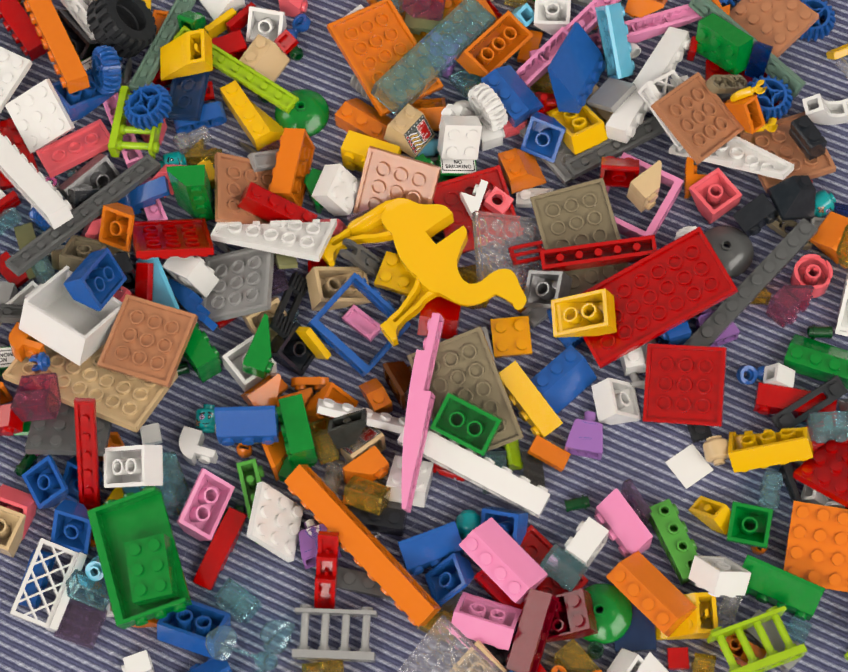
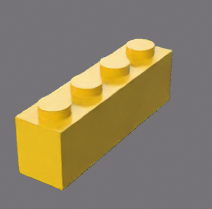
M236 80L220 88L223 101L257 151L280 140L284 128L254 104Z
M516 361L499 372L511 405L516 406L520 411L518 414L521 419L529 423L531 426L530 430L534 436L538 435L544 438L563 424Z
M807 427L784 428L780 432L767 429L763 433L756 434L751 430L745 431L744 434L737 435L735 431L729 432L728 455L734 473L747 472L752 469H763L773 465H785L789 462L805 461L813 458V445Z

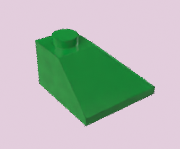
M733 501L726 541L767 549L773 509Z

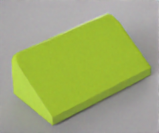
M518 440L504 445L507 467L512 471L523 469Z

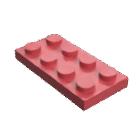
M99 119L35 152L49 177L53 178L97 156L99 153L101 154L109 150L110 133L102 120Z

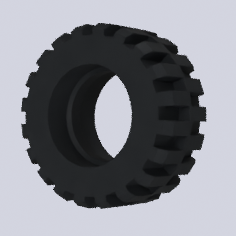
M93 0L87 9V24L90 25L89 29L93 32L94 38L101 43L100 45L114 47L119 57L131 58L138 55L153 42L157 29L155 18L152 17L150 8H147L146 3L142 0Z

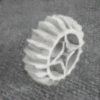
M485 83L475 85L469 90L468 100L470 106L483 126L485 125L486 129L492 132L503 128L508 122V114L497 93Z

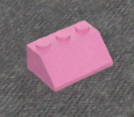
M202 468L177 520L178 525L185 533L199 541H211L235 487Z
M616 488L596 507L595 519L609 530L608 537L611 541H616L623 557H629L637 551L642 554L650 548L653 535Z
M463 592L454 610L449 633L475 641L479 640L481 643L492 645L497 649L509 651L522 609Z

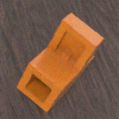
M17 322L9 334L13 356L22 362L25 357L30 358L32 355H38L40 352H45L46 354L44 344L36 342L35 338L20 330V323Z

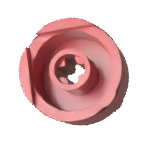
M817 254L804 255L799 259L791 275V285L799 297L817 298L825 294L833 276L830 262L825 261Z

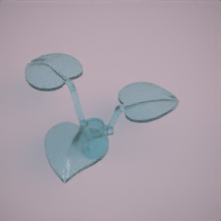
M272 620L266 623L260 632V638L265 643L263 648L266 652L262 651L257 655L235 648L237 634L233 628L226 625L218 626L208 632L206 648L209 654L216 660L226 661L230 658L231 652L234 651L254 658L256 666L261 668L255 672L271 671L278 664L277 656L274 654H280L287 648L295 624L285 620Z

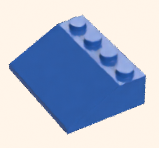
M577 22L572 26L547 68L559 112L579 113L582 107L585 106L587 98L592 93L595 84L598 83L599 77L606 68L602 52Z

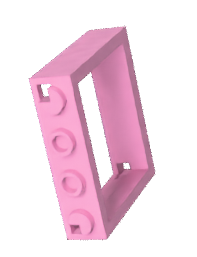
M625 152L621 156L623 159L630 157L639 160V173L641 174L652 166ZM661 170L660 183L671 187L648 229L644 231L615 217L619 234L628 238L656 235L681 192L684 180ZM606 186V190L608 193L611 189V186Z

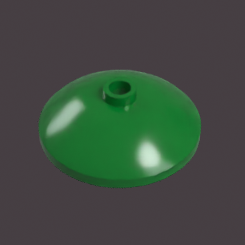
M298 89L291 91L290 93L297 96L299 101L289 114L276 107V122L283 128L306 129L309 137L316 135L326 126L329 119V107L326 100L319 93L312 90Z
M600 583L585 588L584 590L591 594L598 633L582 638L594 644H609L617 641L628 631L632 622L633 613L629 599L617 587L610 584ZM602 607L603 612L597 613V608Z

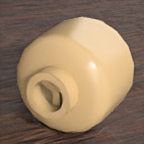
M721 435L706 438V442L703 444L705 460L713 463L714 466L725 464V460L729 458L728 440L722 438Z

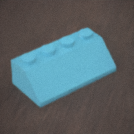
M621 2L595 7L608 78L621 79L634 75L635 65L630 56L632 48L627 40L628 27L624 23L623 18L625 16L624 7L621 6Z
M152 257L148 260L139 258L135 263L154 264L152 302L180 310L159 258Z

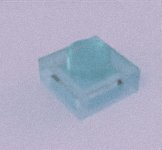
M792 616L787 632L792 640L803 644L812 624Z

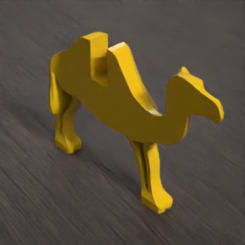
M405 198L385 201L364 215L354 219L348 224L347 229L330 238L321 257L329 267H333L340 249H347L343 245L345 238L351 239L357 244L394 240L401 263L416 280L413 289L400 308L379 325L382 333L393 347L399 344L398 335L402 327L435 297H442L467 307L481 304L496 295L511 303L515 310H522L526 304V296L512 270L498 269L475 284H469L462 279L457 265L468 241L467 230L464 225L437 244L431 239L454 222L453 213L444 205H424Z

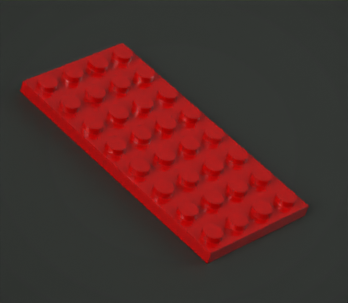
M698 227L582 292L586 293L606 288L614 296L617 328L615 333L601 336H585L583 338L601 369L738 292V289L702 229Z

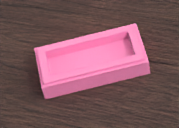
M353 305L342 316L343 322L370 342L381 332L380 324L356 305Z

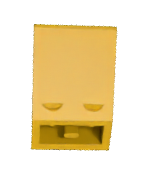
M204 28L186 32L160 48L161 81L213 71L212 38Z
M708 592L684 594L697 608L669 637L656 627V640L707 639L711 634L710 631L718 627L716 597L709 595Z

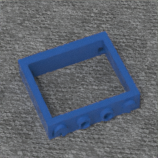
M354 273L306 326L310 327L319 338L364 377L392 347V344L387 341L370 362L366 364L319 321L351 284L388 318L396 312L392 302L384 300L376 288H371L366 283L367 281L364 277L362 278L359 274ZM409 321L399 331L398 339L410 327L411 323Z

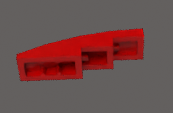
M229 507L193 580L194 583L213 590L220 571H223L229 554L236 545L248 517L247 514Z
M318 532L314 608L335 609L339 532Z

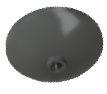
M717 226L704 233L731 278L741 275L749 268L753 260L754 249L751 240L744 232L731 226Z

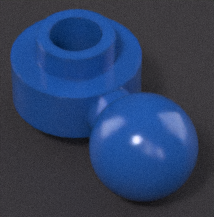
M299 14L292 22L293 28L287 30L297 40V33L308 30L311 21L305 14Z
M751 365L739 367L736 374L738 381L746 385L753 384L757 378L763 381L765 366H759L757 369Z

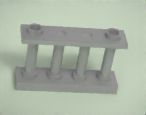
M301 604L300 608L295 607L294 612L296 615H301L300 645L297 646V649H292V658L294 660L375 663L376 654L371 652L369 648L371 617L377 618L378 616L377 611L373 610V607H361V610L312 608V605ZM310 615L322 616L320 646H318V650L310 649V646H308ZM330 616H342L341 645L338 647V650H330V647H328ZM350 617H362L361 648H359V651H350L351 648H349Z

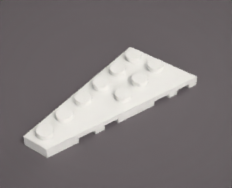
M735 136L704 160V162L784 180L794 170V164L738 136ZM674 144L669 148V154L691 158L685 149L679 152Z
M313 219V222L275 220L270 221L268 224H260V221H253V224L217 222L211 233V240L319 262L337 226V219H330V222H320V219Z

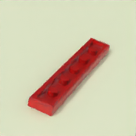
M75 397L74 416L79 503L84 504L86 509H94L101 506L96 399Z

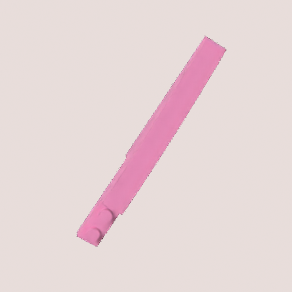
M593 0L565 28L562 27L516 73L528 87H531L548 72V66L575 22L579 23L584 31L589 34L598 25L595 7L619 3L621 0Z
M686 4L646 15L642 18L624 21L628 27L627 40L630 43H639L664 34L669 26L680 28L700 20L702 17ZM598 29L597 33L588 36L592 39V41L603 54L600 32ZM539 49L530 51L529 56L534 55Z
M118 92L103 103L111 126L113 125L118 102ZM127 120L126 125L131 126V124ZM126 133V135H123V141L137 142L135 134ZM123 149L121 151L127 168H130L143 158L141 150ZM149 177L147 180H145V181H144L143 183H141L140 185H142V184H144V183H146V182H149L152 178ZM160 198L155 200L156 204L143 208L148 221L168 220Z
M432 313V317L428 320L427 330L429 331L423 341L424 350H416L409 387L403 438L401 485L402 509L411 513L436 397L429 391L444 324V318L439 313Z

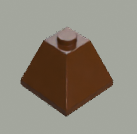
M404 361L386 362L382 364L384 379L402 410L407 407L412 368L411 366L407 367Z

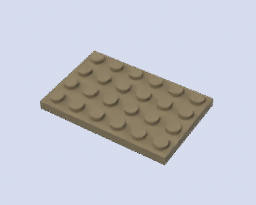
M603 178L530 197L545 250L621 239ZM628 263L564 271V273L572 278L569 296L588 290L629 267Z
M481 326L439 342L429 391L436 396L431 416L432 421H434L447 393L452 392L504 419L488 451L524 438ZM416 352L407 355L412 370ZM442 435L443 438L449 440L448 437ZM461 444L459 445L460 447L467 449V447Z

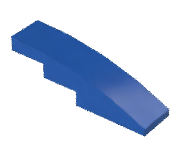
M165 176L146 182L136 187L120 199L118 203L132 207L135 215L142 213V208L156 204V199L170 195L168 180Z
M170 278L168 280L170 287L181 305L188 312L196 314L198 316L197 320L214 331L218 325L208 317L210 312L201 304L203 299L193 290Z

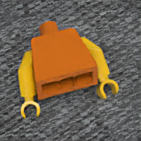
M759 80L755 87L749 86L736 91L729 100L724 102L746 133L754 134L755 132H762L764 129L769 132H775L778 124H776L777 119L773 117L769 118L767 124H765L757 95L754 94L755 92L757 94L765 92L767 87H760L764 84L765 80Z

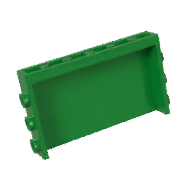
M146 486L140 492L127 493L121 499L108 500L104 503L105 505L88 510L87 513L117 627L126 629L134 625L142 626L147 624L148 620L165 618L167 613L173 611L181 612L186 610L187 606L192 605L160 489L155 486ZM164 533L172 541L180 598L140 607L132 602L124 542Z

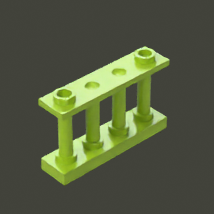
M121 86L108 143L111 157L119 158L120 151L123 149L148 150L149 155L155 159L156 153L159 152L160 148L158 141L162 123L158 124V128L153 126L151 130L127 126L126 121L128 119L125 117L123 107L125 106V100L129 99L128 95H132V93H130L128 86ZM126 133L150 135L149 143L123 141V135H126Z
M773 606L767 609L764 614L726 628H722V626L714 628L710 631L711 634L707 638L708 643L717 640L730 667L729 672H765L802 658L808 651L804 643L798 646L796 643L793 644L780 618L787 610L785 606L780 608ZM773 620L786 646L784 651L778 653L777 650H774L762 623ZM751 627L755 628L767 652L766 658L761 660L759 657L756 658L743 630ZM736 634L748 658L747 665L741 667L740 664H737L725 637Z

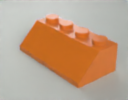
M508 10L467 47L456 61L469 74L485 77L494 69L501 67L534 35Z
M359 98L345 101L334 114L336 126L348 132V130L388 142L384 139L388 124L393 119L387 115L380 117L374 107Z
M284 128L283 135L280 136V148L276 153V165L272 170V182L268 186L269 191L301 207L306 191L304 180L306 175L310 174L315 146L306 129Z
M639 551L620 561L606 576L667 637L697 608Z

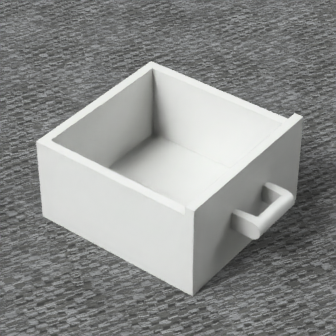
M65 266L44 284H39L25 296L19 329L80 366L106 343L123 302L112 297L101 311H96L73 300L63 284L73 272L69 270V266Z

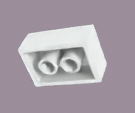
M162 445L105 448L104 488L163 486Z

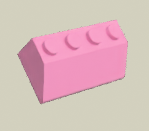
M492 517L472 530L459 544L476 564L517 604H521L524 601L530 588L536 589L549 575Z

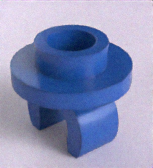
M40 352L38 355L34 354L29 358V362H37V364L33 365L32 371L41 370L44 372L50 367V358L45 352Z

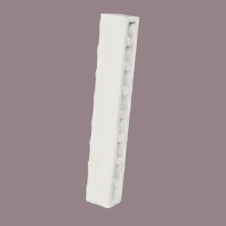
M669 26L633 83L637 89L612 114L606 123L607 138L627 144L630 138L634 137L637 127L643 123L644 116L650 111L638 90L646 82L653 81L667 72L676 69L677 64L682 61L686 50H689L691 42L689 31ZM655 84L656 88L660 92L663 87Z
M0 134V171L54 230L74 218L70 211L72 206L68 200H63L58 190L54 191L50 181H46L40 171L37 172L33 163H29L23 153L20 154L16 145H12L6 135L3 137Z
M404 429L397 439L398 444L403 446ZM428 430L423 453L425 459L537 518L540 517L550 499V493H548L549 490L541 485L536 487L530 483L528 478L522 475L519 477L513 475L511 469L505 466L500 468L494 465L495 461L488 457L483 459L477 456V452L469 448L464 449L456 441L450 438L447 440L442 437V434L434 430Z

